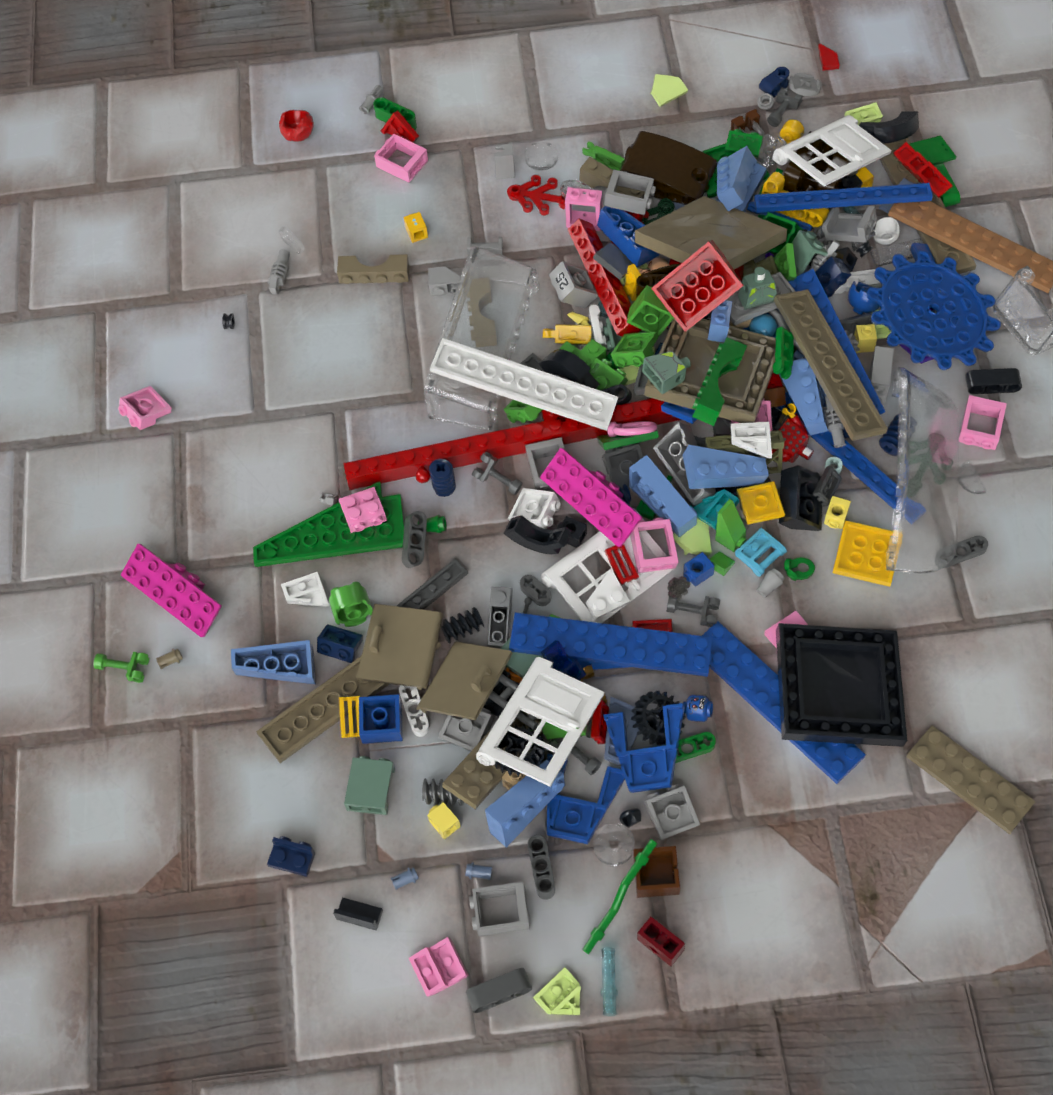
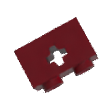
M651 916L637 932V940L670 967L685 950V943Z

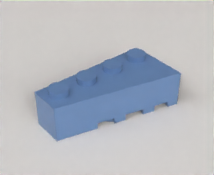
M747 146L728 157L721 158L717 163V196L727 211L744 202L748 191L746 187L751 182L749 177L754 173L753 166L757 164V160Z
M688 445L683 453L689 489L754 486L763 484L769 476L766 460L762 457Z

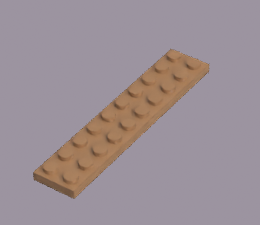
M933 202L894 203L889 210L888 216L1037 289L1049 293L1053 286L1052 260Z

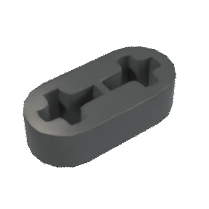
M525 575L520 579L521 591L531 598L534 603L539 606H546L551 602L550 590L534 576ZM527 582L529 584L532 582L533 588H531L530 586L525 587V583ZM539 594H541L542 596L546 594V598L544 599L542 597L539 599Z

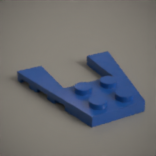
M683 703L663 706L666 745L628 750L625 714L618 712L603 715L615 747L616 755L621 764L626 784L631 793L672 787L685 708Z
M547 754V760L550 762L554 755ZM568 758L560 770L563 774H565ZM607 766L598 803L566 797L558 793L547 804V835L588 844L625 780L622 769Z

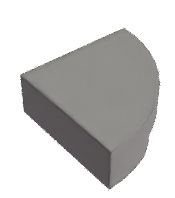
M320 493V502L329 505L338 503V495Z

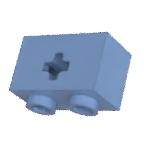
M725 300L712 311L708 340L725 342L729 329L732 301Z

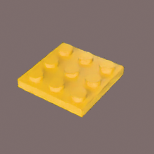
M845 520L832 573L890 587L903 533Z

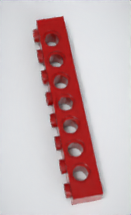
M580 218L577 219L567 230L616 334L623 337L624 334L639 333L641 329L627 323L631 303L620 280L593 259L595 253L603 248L593 224Z

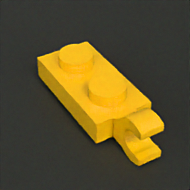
M556 324L555 329H543V338H555V343H565L568 341L571 344H588L591 341L592 325Z

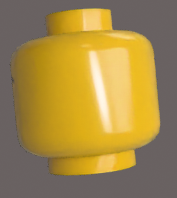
M794 119L785 122L780 130V138L786 144L801 138L804 134V126L800 121Z

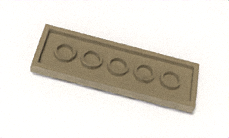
M515 718L511 727L514 728L515 724L518 727H522L525 724ZM539 718L535 720V722L538 723V725L540 724ZM489 732L446 778L442 785L443 788L475 810L499 784L502 776L505 774H502L500 769H496L494 765L485 766L481 764L476 758V754Z
M931 725L906 756L1008 834L1012 833L1036 802L933 725Z

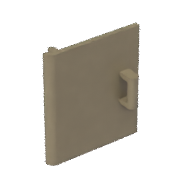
M374 604L356 678L358 680L417 687L418 690H422V688L427 689L443 614L438 611Z
M454 642L416 709H421L423 713L431 711L476 720L512 656V651Z

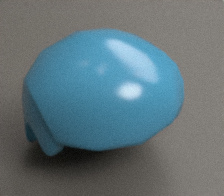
M762 314L752 319L749 328L751 332L773 337L778 325L774 317L769 314Z

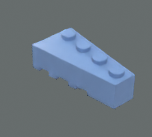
M806 358L794 360L790 377L786 380L781 379L809 434L814 435L829 431L819 381Z
M647 455L629 467V487L659 518L670 519L672 531L678 537H681L697 525V513L694 508L687 504Z
M310 640L231 649V664L236 675L316 685L314 653Z
M546 759L540 764V768L545 770L550 762ZM559 771L551 787L529 776H525L485 809L490 833L507 848L565 786L564 774Z

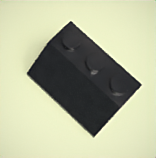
M800 465L781 470L780 500L785 516L779 518V524L795 530H821L822 501L817 499L818 496L813 495L821 478L820 475Z

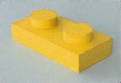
M635 264L628 266L624 291L632 301L636 300V280L641 275Z

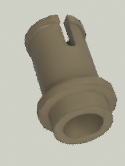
M174 648L171 652L156 658L160 669L175 662L180 663V660L183 659L179 649L175 650Z

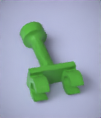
M133 652L130 662L107 659L105 654L97 653L94 658V668L104 670L105 667L126 669L128 681L142 683L145 675L141 671H136L137 663L148 665L150 658H148V654Z

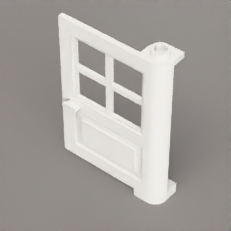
M847 115L776 149L772 160L779 165H785L790 159L820 184L826 186L890 154L892 150L857 125L858 120ZM822 139L833 149L822 154L810 143ZM806 146L818 157L806 161L794 151ZM839 152L850 163L839 167L827 157ZM823 159L836 170L824 175L811 164Z
M646 530L639 531L644 559L667 557ZM600 531L541 575L543 584L547 588H556L582 621L595 623L605 622L623 608L621 607L595 620L588 608L579 599L581 595L595 586L597 588L599 582L608 573V571L595 580L582 564V561L598 551L612 569L604 551L615 546V544ZM629 535L624 542V546L637 571L631 537ZM617 549L629 576H631L632 574L620 549ZM612 551L611 553H612V555H613V557H614V559H615V561H616V563H617V566H618V568H619V570H620V572H621L623 578H625V576H624V574H623V572H622V570H621V568H620V566H619V564H618V562H617V560H616V557H615V555H614V553H613V551ZM578 565L592 583L575 594L562 576ZM674 569L638 573V579L624 583L628 588L625 593L630 602Z
M536 657L476 754L477 760L485 766L494 765L497 761L551 787L605 692L553 669V662ZM520 710L541 719L532 736L511 727ZM546 722L567 731L558 748L536 739ZM507 731L529 740L520 757L498 748ZM533 743L555 753L545 770L524 760Z

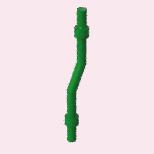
M652 839L649 840L643 851L639 852L635 857L636 861L621 881L611 908L598 927H594L590 933L592 936L582 949L587 954H590L597 942L603 939L605 930L620 909L629 885L641 867L645 866L649 861L648 857L657 845Z

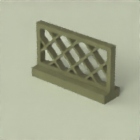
M781 430L770 431L771 448L778 450L772 454V458L766 459L767 465L772 461L777 463V467L767 466L768 474L781 473L784 448ZM731 435L705 437L706 448L750 455V451L732 444Z

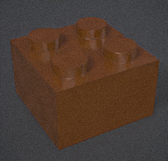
M676 846L655 847L648 857L649 861L647 864L642 866L635 876L637 898L680 894ZM644 848L633 849L634 862L636 861L635 857L637 854L642 852Z

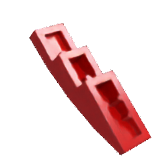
M907 142L893 153V156L921 183H930L932 193L938 198L953 187L930 161L928 162Z

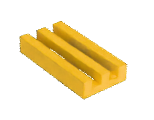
M360 696L339 697L341 738L360 737ZM344 701H347L349 733L345 732ZM352 701H355L357 733H354L353 730Z

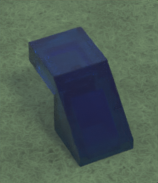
M555 640L541 651L544 659L553 662V669L579 681L586 676L578 660L569 657L559 641Z

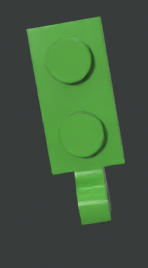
M587 142V148L589 149L582 148V153L585 156L592 157L612 170L620 171L625 161V158H622L620 155L609 152L597 145L595 146L592 142Z

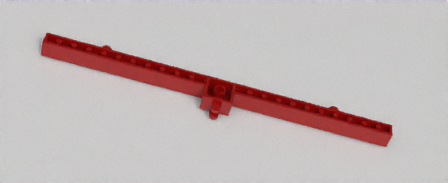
M772 373L767 389L783 386L779 374ZM650 398L615 406L610 422H616L617 424L654 422L660 425L681 419L662 412L661 405L664 401ZM542 410L541 422L343 464L349 490L371 486L377 482L386 483L414 476L419 483H426L430 479L429 466L436 459H446L452 464L453 468L483 462L480 458L485 452L499 459L526 453L525 445L561 437L563 445L606 435L608 430L606 431Z

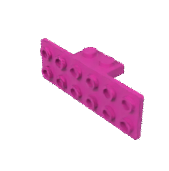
M563 448L558 450L540 476L548 486L617 547H621L642 519L640 514L621 499L624 494L619 491V486L607 481L606 475L601 471H589Z
M137 544L121 573L123 578L200 637H205L222 607L219 602L202 590L205 584L200 581L199 576L189 573L186 567L180 563L167 564L142 544Z

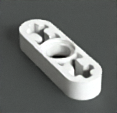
M400 685L399 693L411 730L418 737L425 736L430 729L426 714L421 709L417 713L409 712L411 705H418L421 701L417 687ZM405 689H410L413 699L409 700ZM420 718V722L423 725L422 730H419L416 722V719Z

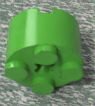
M359 582L336 587L330 591L329 604L335 622L338 625L341 623L345 624V627L357 626L364 623L369 614L370 616L372 615L373 609L367 591Z

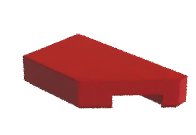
M818 44L822 70L839 69L840 64L837 52L822 44Z

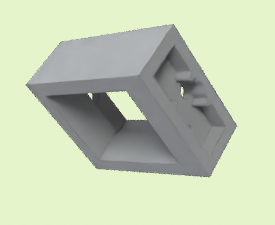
M613 169L605 195L604 206L645 215L646 209L651 207L652 198L650 196L654 197L655 194L654 179ZM617 186L644 191V198L616 193Z
M875 346L869 380L882 405L885 406L890 387L894 348Z
M561 437L525 445L526 457L535 490L548 491L552 489L538 477L534 460L556 455L560 448L565 449Z
M523 882L472 889L473 896H469L470 908L475 909V917H472L473 930H477L478 936L529 929ZM516 894L519 914L518 922L483 926L480 899Z

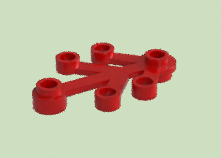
M533 175L531 181L521 186L511 185L507 189L508 197L513 201H518L526 213L533 210V204L531 201H526L524 197L530 198L543 216L548 215L550 211L549 205L543 204L541 200L556 202L561 209H565L567 193H563L560 196L544 193L557 188L558 181L556 178H549L547 184L533 191H528V189L534 186L541 185V177Z

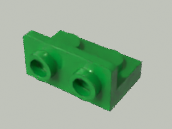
M738 129L734 131L729 130L725 152L735 153L747 146L753 156L759 158L763 136L755 132L748 134Z

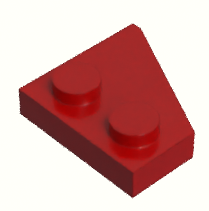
M399 111L394 112L381 129L383 134H396L413 143L419 137Z

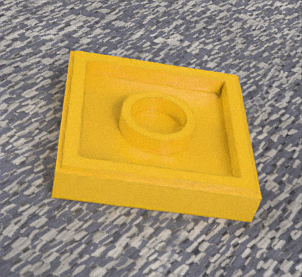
M774 481L737 489V495L747 525L785 516Z

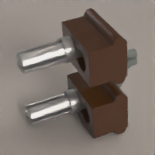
M757 109L747 112L744 117L739 115L731 120L730 130L732 131L738 129L745 133V127H747L750 131L755 130L760 136L764 135V131L759 126L760 115L757 113Z

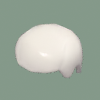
M892 217L879 219L876 222L875 229H873L874 240L882 245L892 244L898 239L900 234L899 224Z

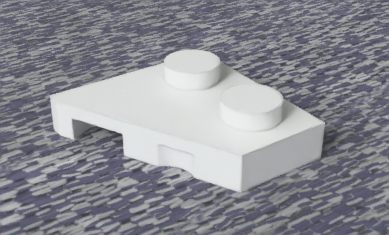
M769 422L731 424V441L733 445L766 458H772Z
M612 569L608 571L586 602L595 620L630 602Z
M318 572L281 584L287 604L329 606Z

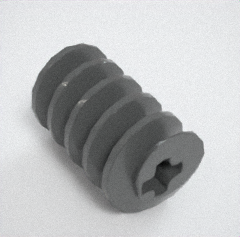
M424 778L422 799L423 801L425 799L427 805L431 804L432 799L435 805H438L440 800L446 805L448 800H450L451 805H455L457 800L460 806L464 804V801L442 787L443 779H440L439 784L436 785L435 779H432L431 783L428 784L427 779Z

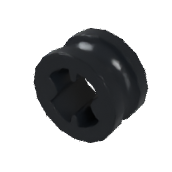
M867 241L856 252H859L862 258L874 247L869 246V241Z
M230 313V315L223 314L222 324L224 329L228 327L234 329L235 319L233 313Z

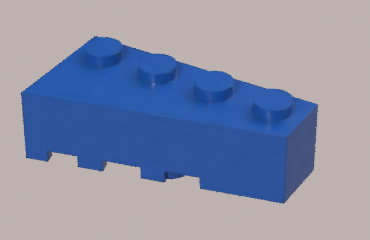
M607 206L601 208L597 226L637 268L660 255L635 243V230L645 226L643 223L624 210Z

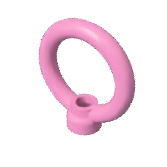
M610 422L607 430L609 437L641 435L654 432L657 429V424L654 422H630L624 424Z

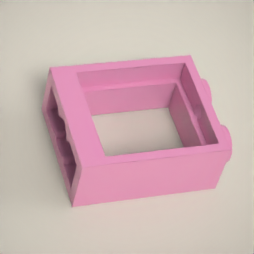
M396 134L387 139L381 149L377 150L374 155L376 167L408 183L428 161L427 149ZM396 149L412 156L404 167L388 160Z
M568 187L565 198L566 228H569L580 218L592 223L596 231L601 230L597 224L601 208H603L602 191ZM572 204L593 206L596 213L572 210Z
M969 395L958 442L996 450L1007 403ZM970 413L997 418L995 434L992 435L967 429Z
M660 517L648 522L640 520L630 534L637 573L675 569L679 562L670 519ZM664 528L669 556L644 559L639 531Z

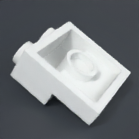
M523 488L508 519L510 521L511 518L522 515L534 525L547 529V527L552 526L553 515L555 511H559L561 503L555 492Z

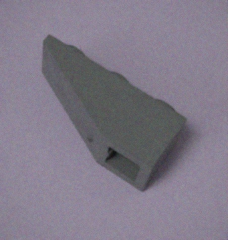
M491 587L488 646H503L508 641L513 588Z

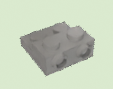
M482 708L476 720L448 715L438 737L472 751L487 734L494 718L490 715L491 711Z
M678 784L673 785L671 788H666L667 792L661 795L659 791L647 796L648 800L644 801L660 840L700 825L685 785L679 787Z

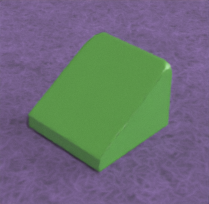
M720 551L709 559L715 566L714 570L722 576H725L735 564L734 560Z

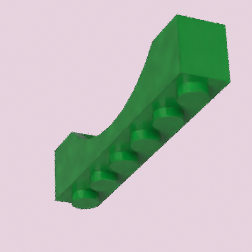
M726 337L724 344L720 342L692 406L695 409L693 418L714 426L724 404L718 379L728 372L737 370L747 345Z

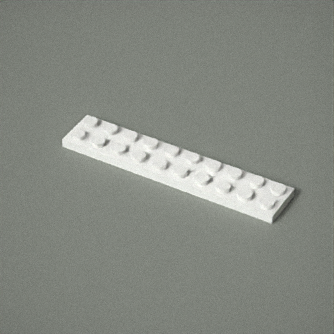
M444 338L440 342L430 367V372L606 431L618 401V396Z

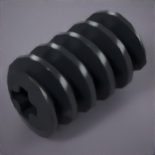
M475 607L472 608V614L465 610L464 616L461 613L457 614V620L454 616H451L450 623L444 619L443 626L440 624L445 639L449 644L451 643V637L458 641V634L465 638V631L472 635V628L479 632L480 625L484 627L481 616Z

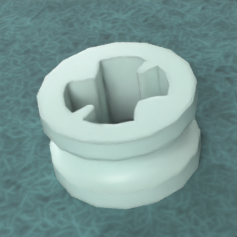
M838 457L828 458L825 468L835 464L837 465L835 470L840 474L843 466L841 459Z

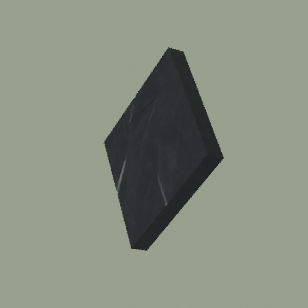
M778 624L776 644L782 740L904 747L908 740L897 631Z

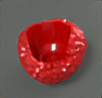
M304 110L285 111L282 113L279 121L280 132L288 141H304L313 130V117Z

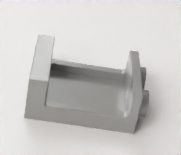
M868 206L864 214L840 213L839 207H833L822 225L825 239L866 243L877 222L875 206Z

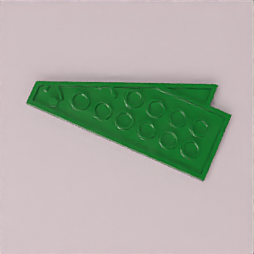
M377 482L363 490L375 487L387 521L377 526L367 527L360 532L351 533L341 505L338 502L254 546L255 567L402 548L404 519L401 494L382 497L381 483Z

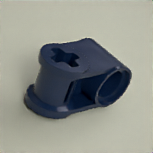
M778 67L762 79L759 89L764 93L772 95L773 98L776 97L782 87H788L789 69Z

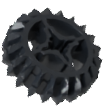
M650 691L646 695H642L640 700L635 702L634 705L636 707L631 711L635 715L631 717V720L636 721L632 728L638 727L637 735H644L642 741L649 739V744L653 745L656 742L657 746H661L663 743L666 745L665 733H660L659 730L664 726L663 706L680 703V701H673L674 696L668 697L667 692L661 694L660 691H655L653 694ZM649 704H658L654 710H647Z
M515 724L514 726L515 729L530 736L534 734V730L531 727L526 729L525 725L518 727ZM507 731L498 748L503 750L507 746L505 748L506 752L520 757L529 740ZM539 734L536 739L544 742V740L542 739V737H540ZM533 743L531 746L533 750L529 754L527 753L524 760L540 767L541 761L544 759L545 748ZM497 761L494 764L496 769H500L502 774L508 771L509 776L513 773H516L518 777L520 775V772Z

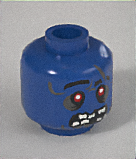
M690 695L687 701H683L685 706L684 713L689 721L705 722L709 717H712L713 702L707 696Z

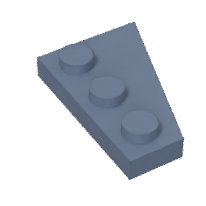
M610 697L609 714L618 712L625 714L627 748L631 750L639 731L638 727L632 728L636 721L631 720V717L635 715L631 711L635 707ZM607 727L604 759L621 766Z

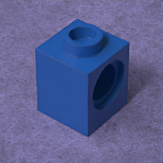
M702 552L684 564L683 576L696 587L714 575L715 566ZM694 569H700L701 571L695 572Z

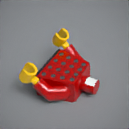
M792 403L788 404L790 412L787 408H783L782 413L790 417H786L778 429L781 430L784 440L782 462L794 463L799 455L809 460L814 451L807 447L809 440L808 432L799 416L794 414L796 406ZM772 449V454L778 449Z

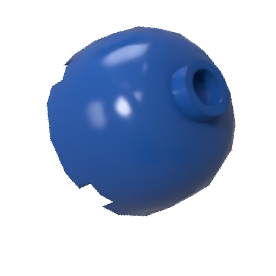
M853 281L848 292V301L854 307V312L862 315L863 312H875L880 307L876 302L867 298V291L869 288H872L871 286L862 282H858L856 285V282Z

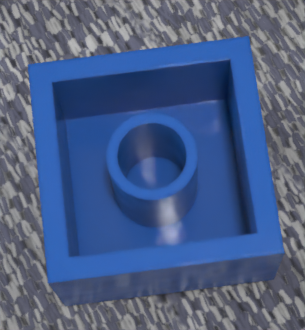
M399 694L359 697V735L362 744L403 741L402 703Z

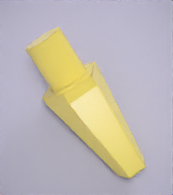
M574 312L567 314L578 325H589L588 317Z

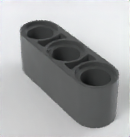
M415 511L405 518L402 563L407 568L420 565L424 559L427 519L426 515L421 511ZM413 516L418 518V525H415L413 523ZM412 535L417 538V544L411 541ZM410 554L416 557L415 563L411 562Z
M534 835L528 840V851L536 892L541 899L548 900L555 894V882L547 843L543 836ZM535 844H540L543 846V848L538 851L532 849V847ZM539 864H545L547 866V868L542 871L536 869V867ZM543 884H549L551 886V888L547 891H543L540 889V887Z
M518 968L473 986L466 991L473 1013H479L530 992L532 986L525 969Z

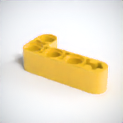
M773 172L764 182L761 194L788 193V191L783 190L784 176L779 172ZM828 208L775 212L805 222L813 227H820L827 219L829 210Z

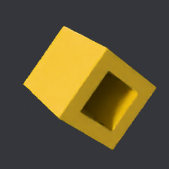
M420 212L404 217L405 228L412 243L428 238L427 227Z

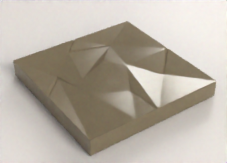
M703 196L673 211L671 214H667L635 230V243L683 263L708 241L713 240L732 268L736 269L785 242L787 229L736 208L727 211L723 203Z
M673 319L659 354L671 351L679 359L688 357L691 366L686 369L685 380L664 394H661L648 379L644 396L693 409L692 406L720 342L708 340L710 320L701 319L685 332L678 322ZM729 326L727 337L747 345V348L737 370L728 372L718 379L720 393L724 399V404L718 417L739 423H753L756 421L773 373V364L776 361V338Z

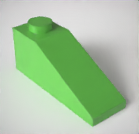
M729 499L718 512L715 541L730 551L735 552L747 540L745 538L746 528L734 502Z

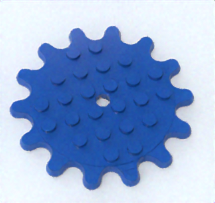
M923 250L918 252L917 261L914 263L907 261L901 254H895L892 258V263L895 267L894 271H888L883 267L876 268L874 275L880 281L882 287L869 288L867 298L876 302L881 310L872 313L871 321L875 325L887 326L891 331L887 337L888 346L895 347L900 344L907 346L911 350V361L913 363H920L924 360L925 356H929L936 360L941 370H947L951 367L952 358H958L966 366H972L977 361L973 353L974 348L984 352H989L994 348V343L987 338L985 332L996 331L1001 326L998 319L990 317L986 312V309L993 306L996 301L992 295H983L977 292L976 285L980 281L977 274L960 275L956 271L957 263L953 258L947 257L942 264H936L931 260L929 253ZM929 308L936 310L937 314L929 310Z

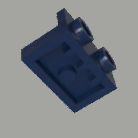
M327 624L317 637V652L352 663L355 659V651L363 641V635Z
M280 836V838L273 837L272 843L274 845L267 862L268 867L307 877L315 856L311 845L302 841L295 843L283 836Z

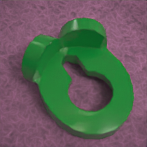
M800 557L793 560L786 558L784 562L786 574L793 581L808 579L815 570L814 563L807 558ZM801 563H805L809 567V570L806 572L792 571L793 568H797Z

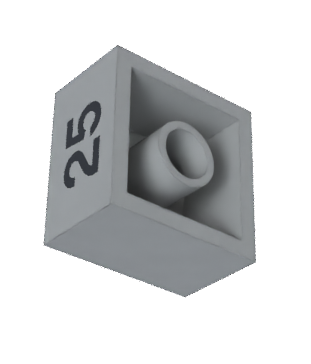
M562 261L549 274L558 298L563 303L586 309L598 297L586 268Z

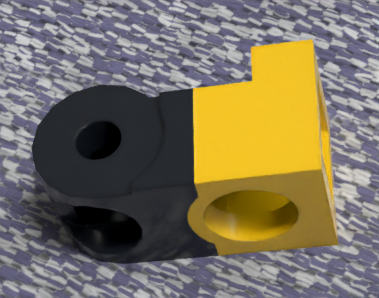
M864 166L858 169L857 173L852 177H845L842 180L841 189L872 187L874 176Z

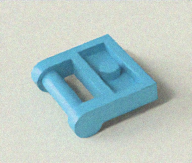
M761 527L735 551V556L751 568L755 575L760 577L764 574V570L779 556H783L787 550ZM770 547H772V548L775 549V550H774L766 559H764L760 564H758L757 562H755V561H756L758 558H760Z

